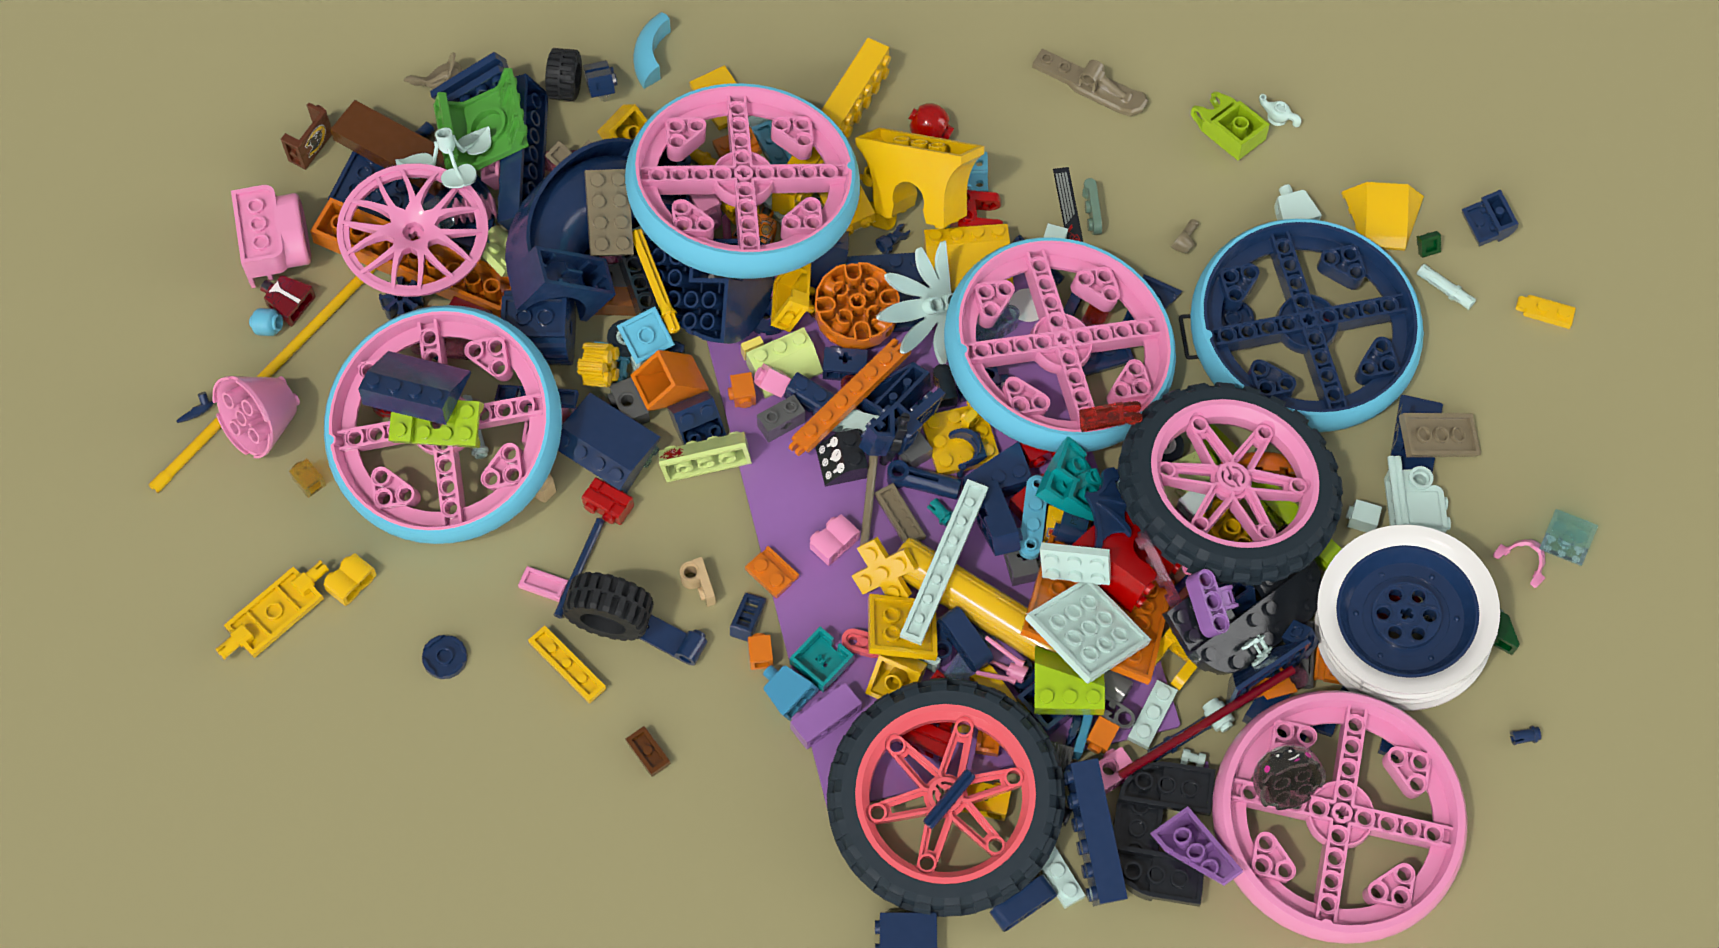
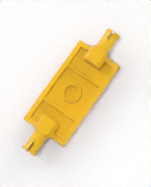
M319 560L306 573L298 572L294 566L224 624L225 629L230 633V637L215 648L216 652L225 660L238 647H244L253 658L257 657L324 599L315 589L314 583L329 572L327 566Z

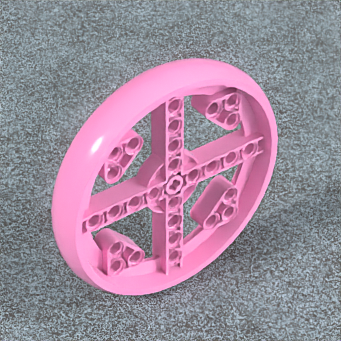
M1338 690L1308 692L1280 701L1259 713L1237 734L1228 747L1216 776L1212 802L1215 837L1243 870V873L1233 880L1242 893L1262 913L1279 925L1297 934L1324 942L1341 944L1365 943L1396 935L1421 921L1439 904L1450 889L1460 869L1467 841V810L1456 771L1442 747L1421 724L1399 708L1385 701L1364 694ZM1348 723H1354L1358 731L1351 730ZM1341 724L1332 781L1320 785L1311 795L1269 785L1263 786L1260 783L1251 781L1258 761L1267 752L1279 746L1289 744L1304 746L1305 750H1308L1317 740V733L1310 726ZM1277 729L1284 730L1287 734V737H1280L1277 733ZM1365 730L1382 737L1394 746L1382 758L1384 768L1407 798H1418L1425 790L1427 791L1433 822L1373 808L1368 795L1357 786ZM1300 734L1306 735L1309 738V743L1303 742L1300 739ZM1345 744L1351 745L1354 748V753L1348 752ZM1284 750L1279 751L1283 754L1282 760L1276 759L1272 754L1268 758L1267 763L1270 766L1281 765L1289 758V753ZM1391 755H1396L1399 758V763L1393 762ZM1413 760H1418L1419 762H1421L1422 769L1417 768L1414 765ZM1342 766L1348 767L1351 775L1344 774ZM1410 782H1415L1419 786V791L1413 790ZM1338 789H1345L1348 797H1342ZM1243 790L1251 791L1253 799L1246 798ZM1266 795L1273 796L1276 804H1270L1266 799ZM1289 800L1296 801L1299 809H1293L1289 804ZM1312 805L1318 806L1322 814H1315L1312 810ZM1246 807L1306 821L1312 836L1322 844L1313 902L1296 895L1284 886L1295 876L1296 867L1275 836L1270 832H1261L1252 841L1247 824ZM1337 811L1341 812L1340 816H1344L1342 819L1338 818ZM1358 816L1365 817L1367 825L1361 824ZM1381 821H1386L1390 826V830H1385L1381 826ZM1404 826L1410 827L1413 835L1406 834ZM1427 831L1434 833L1435 841L1428 838ZM1337 833L1341 838V842L1334 841L1331 834ZM1369 835L1429 849L1424 864L1416 876L1411 865L1401 863L1374 880L1363 890L1362 897L1371 906L1358 909H1339L1347 849L1360 845ZM1259 840H1265L1269 845V849L1261 848ZM1328 855L1334 856L1338 864H1331L1328 860ZM1255 862L1262 863L1265 867V872L1258 871L1255 867ZM1278 868H1285L1288 872V877H1282L1278 872ZM1398 871H1402L1405 873L1406 881H1403L1398 877ZM1325 878H1330L1334 882V888H1330L1325 884ZM1371 888L1379 891L1380 898L1372 896ZM1395 893L1402 896L1403 904L1395 901ZM1322 900L1327 901L1330 904V911H1326L1322 908Z

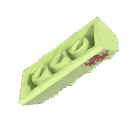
M735 431L726 436H712L704 441H690L682 446H668L664 450H659V464L666 482L752 464L745 432Z

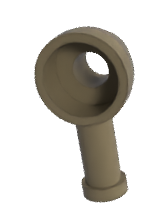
M1191 219L1188 222V225L1172 244L1171 248L1187 254L1194 244L1190 235L1199 226L1195 219Z

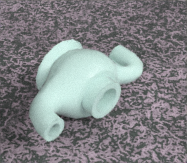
M1265 94L1260 95V104L1268 113L1267 117L1271 124L1281 126L1287 120H1291L1294 127L1300 126L1301 117L1292 113L1285 102H1269L1266 100Z

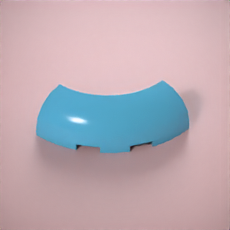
M663 12L654 16L643 27L634 48V69L637 79L644 89L661 79L660 66L654 57V50L660 41L671 32L670 18Z

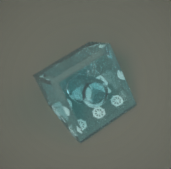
M1555 509L1544 533L1539 550L1582 566L1598 525Z

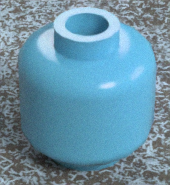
M258 308L250 317L249 325L258 336H275L283 327V318L275 309Z

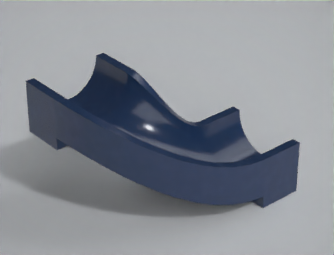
M635 138L604 139L576 150L560 162L523 201L510 226L505 252L507 274L516 310L524 311L531 305L550 298L569 297L575 299L580 320L588 321L616 295L606 258L590 256L584 171L626 169L630 148ZM665 149L658 166H680V163L671 161L667 157ZM689 194L660 195L664 205L671 214L674 201L684 199L691 203ZM631 209V221L633 229L639 227L640 224L638 223Z

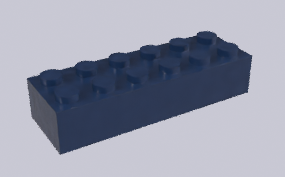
M1098 758L1070 763L1064 768L1065 772H1062L1064 785L1068 786L1069 795H1067L1068 808L1073 809L1074 818L1071 819L1074 832L1078 833L1079 841L1076 842L1077 852L1079 856L1082 855L1084 862L1081 865L1083 878H1087L1089 888H1086L1088 902H1092L1094 907L1126 900L1128 897Z

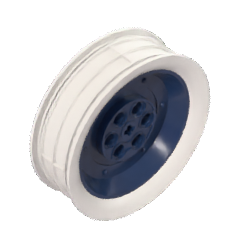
M1393 525L1378 528L1357 537L1347 544L1334 557L1325 571L1318 593L1317 611L1315 613V634L1319 640L1317 645L1332 675L1348 691L1385 701L1402 711L1436 707L1459 696L1481 674L1489 658L1499 628V597L1494 581L1483 562L1471 549L1456 538L1433 528L1417 525ZM1396 595L1400 600L1397 602L1392 601L1389 596ZM1419 596L1423 599V602L1417 603L1412 597ZM1385 613L1389 618L1383 620L1378 618L1377 614ZM1430 615L1435 621L1428 622L1423 617ZM1396 632L1400 637L1393 639L1388 634ZM1419 633L1423 639L1416 640L1412 637V634Z

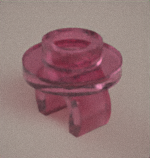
M1293 667L1296 673L1289 678L1295 684L1296 689L1300 690L1307 684L1308 674L1301 667Z

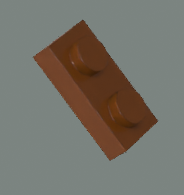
M645 726L625 738L627 744L651 777L671 764Z

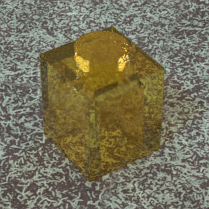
M307 458L297 462L289 470L293 481L308 498L326 486L322 475Z

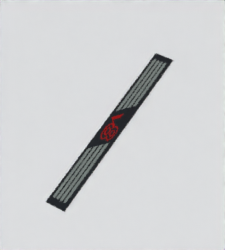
M1069 167L1054 168L1053 173L1064 228L1068 229L1066 239L1083 242Z

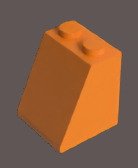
M658 350L630 375L646 409L649 411L667 408L709 390L693 356L689 354Z

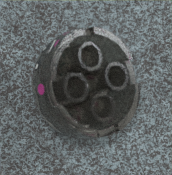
M1295 744L1279 746L1267 752L1258 761L1253 772V786L1261 803L1265 807L1274 806L1277 810L1291 809L1311 799L1310 794L1318 787L1322 788L1326 781L1325 769L1316 754L1304 746Z

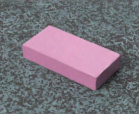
M527 566L518 587L559 602L568 580Z

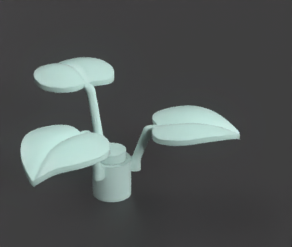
M487 126L463 136L458 141L450 128H441L435 133L437 141H434L433 156L427 153H420L404 159H396L397 165L428 164L435 166L439 149L445 154L449 153L453 169L443 172L441 176L443 185L448 188L466 187L475 182L477 177L476 170L470 164H463L457 167L453 155L454 148L457 146V149L462 153L467 152L470 155H477L487 151L492 143L490 128Z

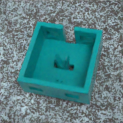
M819 627L790 657V665L819 688V690L824 692L854 661V654L841 643L838 644L836 651L832 647L834 645V638L822 627Z

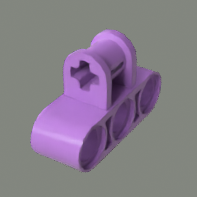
M1203 569L1189 575L1186 579V587L1202 634L1205 637L1212 638L1225 633L1230 626L1226 611L1239 607L1232 593L1233 586L1228 585L1218 588L1214 574L1208 569Z

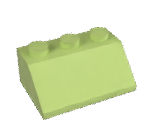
M804 327L746 352V364L753 377L757 369L762 367L763 363L785 373L791 380L797 372L809 379L823 373L814 344ZM760 388L765 399L774 395Z

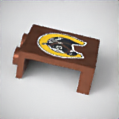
M311 103L307 104L312 124L300 140L286 133L281 138L288 161L305 170L332 136L330 130L332 127L327 111L322 106H315Z

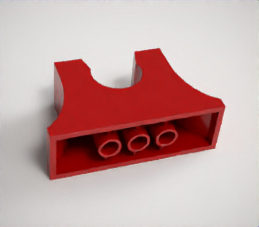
M1125 511V521L1131 527V536L1128 537L1125 533H1114L1104 540L1102 549H1110L1111 581L1110 585L1101 584L1098 586L1117 604L1131 613L1136 607L1140 609L1148 599L1145 596H1148L1156 585L1153 583L1158 575L1165 579L1172 573L1176 575L1182 568V565L1179 563L1173 565L1161 556L1162 552L1156 546L1151 547L1140 535V528L1132 523L1127 511ZM1093 525L1072 546L1094 548L1095 526Z

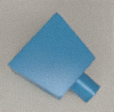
M771 665L763 672V676L769 680L763 688L779 712L789 721L819 690L812 682L786 665L779 671Z

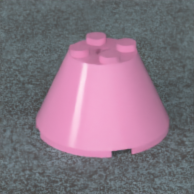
M225 376L215 383L212 394L213 403L217 402L219 410L216 416L224 433L239 451L245 455L250 453L254 455V458H261L270 452L295 416L297 406L300 404L298 396L292 393L282 376L277 378Z

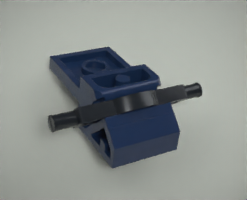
M940 387L935 392L929 391L923 397V402L919 406L917 404L913 405L909 411L898 401L892 406L887 405L881 411L880 417L877 419L874 417L866 424L865 427L867 429L861 435L862 440L859 447L869 456H881V465H887L888 462H892L895 454H903L914 444L923 424L936 413L946 393Z

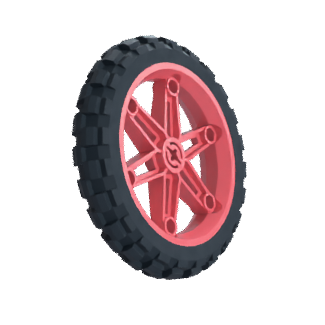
M936 678L918 683L916 681L885 694L874 701V704L854 720L847 733L843 735L831 763L828 776L827 811L830 827L842 857L859 880L871 889L872 892L885 901L913 913L928 915L930 913H937V917L965 916L991 909L1005 902L1025 888L1041 871L1057 843L1062 828L1065 810V785L1061 764L1049 736L1040 723L1020 703L1015 702L1006 696L1005 693L993 687H987L975 681ZM940 722L955 723L939 769L901 736L927 724ZM966 724L971 730L968 734L964 735L958 732V727ZM974 728L992 737L1003 747L1013 761L1015 768L975 774V779L971 784L999 779L1001 785L968 796L966 789L943 816L946 819L934 851L928 850L932 829L924 825L917 865L915 866L902 859L890 849L880 836L875 825L927 816L936 805L933 800V794H935L936 802L938 803L942 798L940 791L946 793L964 770L967 769ZM959 742L963 743V749L956 777L946 774L956 744ZM892 743H902V750L893 752L890 749ZM887 751L918 789L870 805L872 778L880 759ZM908 755L934 776L927 785L905 760ZM1015 773L1020 777V781L1016 784H1011L1008 782L1007 776ZM1021 788L1022 806L1020 816L1012 835L1005 842L973 804ZM924 796L926 805L924 808L896 813L891 811V807ZM964 808L985 830L987 835L984 838L957 816ZM874 809H882L884 816L881 819H874L871 816ZM952 823L991 856V858L969 869L954 872L936 871ZM999 841L1002 844L1001 850L992 852L989 849L990 842ZM923 859H931L934 862L933 867L929 870L922 869L920 864Z

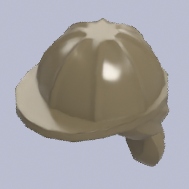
M452 52L447 63L438 66L429 76L410 75L404 78V82L414 86H427L434 89L462 72L463 69L455 61L456 53Z

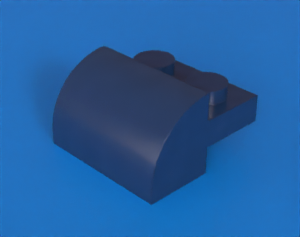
M1501 189L1481 197L1480 202L1462 209V215L1479 247L1496 239L1498 242L1513 234L1519 225Z

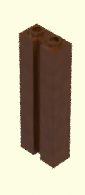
M357 100L351 103L330 129L334 141L383 168L396 166V159H404L420 153H427L431 156L434 154V142ZM438 149L435 166L445 169L442 151ZM408 178L410 183L419 188H422L428 180L427 178ZM434 181L428 192L436 196L446 186L439 181Z

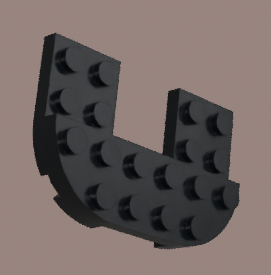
M1153 762L1130 774L1125 780L1117 799L1113 831L1125 887L1133 895L1148 901L1155 899L1200 907L1204 874L1172 855L1158 851L1159 844L1150 833L1162 825L1163 809L1182 811L1188 806L1194 814L1210 816L1216 769L1173 762Z

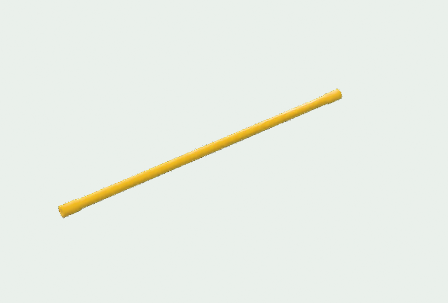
M377 269L370 271V273L373 274ZM355 276L256 377H272L364 282ZM217 417L165 470H162L148 484L151 489H155L156 493H159L172 480V477L221 429Z

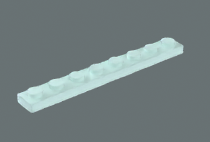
M967 479L902 628L900 638L922 645L986 496L987 486Z

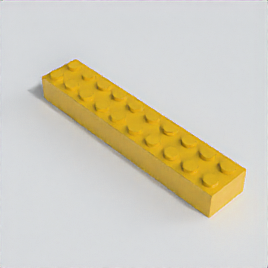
M870 38L866 39L821 110L841 129L846 138L850 137L853 125L859 123L863 109L869 107L872 95L877 94L881 85L880 82L882 79L885 80L890 71L888 68L891 56H889L890 47ZM813 146L812 156L809 159L800 160L792 155L787 164L825 163ZM772 193V210L786 215L805 198L812 197L814 193Z

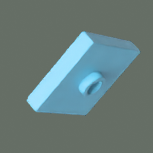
M655 306L617 325L636 365L649 359L656 351H665L675 345Z

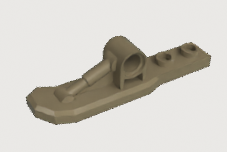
M1041 49L1032 64V68L1067 84L1074 92L1117 113L1133 116L1141 113L1147 105L1148 99L1144 92L1132 90L1105 77V67L1097 60H1090L1087 66L1082 68L1047 50Z

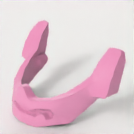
M1532 539L1516 541L1508 547L1500 544L1493 553V557L1497 559L1509 554L1516 546L1522 547L1527 545L1538 553L1539 567L1534 572L1533 579L1530 582L1534 588H1537L1545 579L1541 573L1546 563L1544 549L1541 544Z

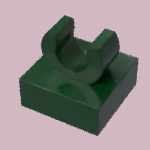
M1438 231L1416 236L1418 254L1422 258L1441 252V234Z

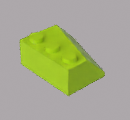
M1035 646L1034 714L1104 715V674L1087 684L1058 653Z

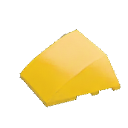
M1365 182L1342 191V197L1347 202L1348 211L1353 217L1357 233L1368 238L1382 249L1405 251L1424 198L1422 194L1408 184Z

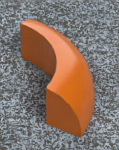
M1246 452L1238 463L1247 468L1256 452ZM1264 452L1255 467L1256 470L1297 478L1291 464L1282 453Z

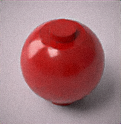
M934 103L920 105L918 109L913 108L908 117L911 120L909 124L910 131L914 134L949 139L954 130L949 125L950 119L947 112L941 106Z

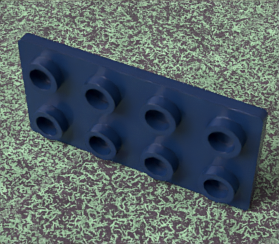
M1407 395L1400 396L1390 456H1401L1402 470H1412L1417 466H1423L1433 473L1435 457H1406L1399 415L1403 413H1442V403Z

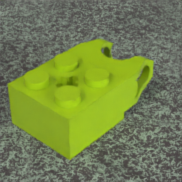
M1214 91L1211 93L1210 98L1214 109H1206L1196 105L1191 109V116L1200 130L1237 161L1266 140L1270 124L1243 102H1237L1230 96Z

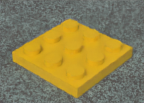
M964 406L935 413L923 424L922 428L925 438L933 448L932 461L936 473L944 475L957 473L960 471L958 469L959 464L967 462L974 457V448L968 441L960 438L949 439L948 437L951 431L960 429L962 422L960 418L965 410L968 409L970 411L971 407ZM982 417L971 430L980 433L987 458L964 471L976 469L999 454L991 426Z
M869 593V654L936 661L938 656L936 612L922 645H918L900 638V633L915 599Z

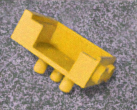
M811 263L797 270L778 275L775 278L771 326L791 332L805 312H814L815 306L812 305V300H809V295L813 296L816 292V289L810 286Z

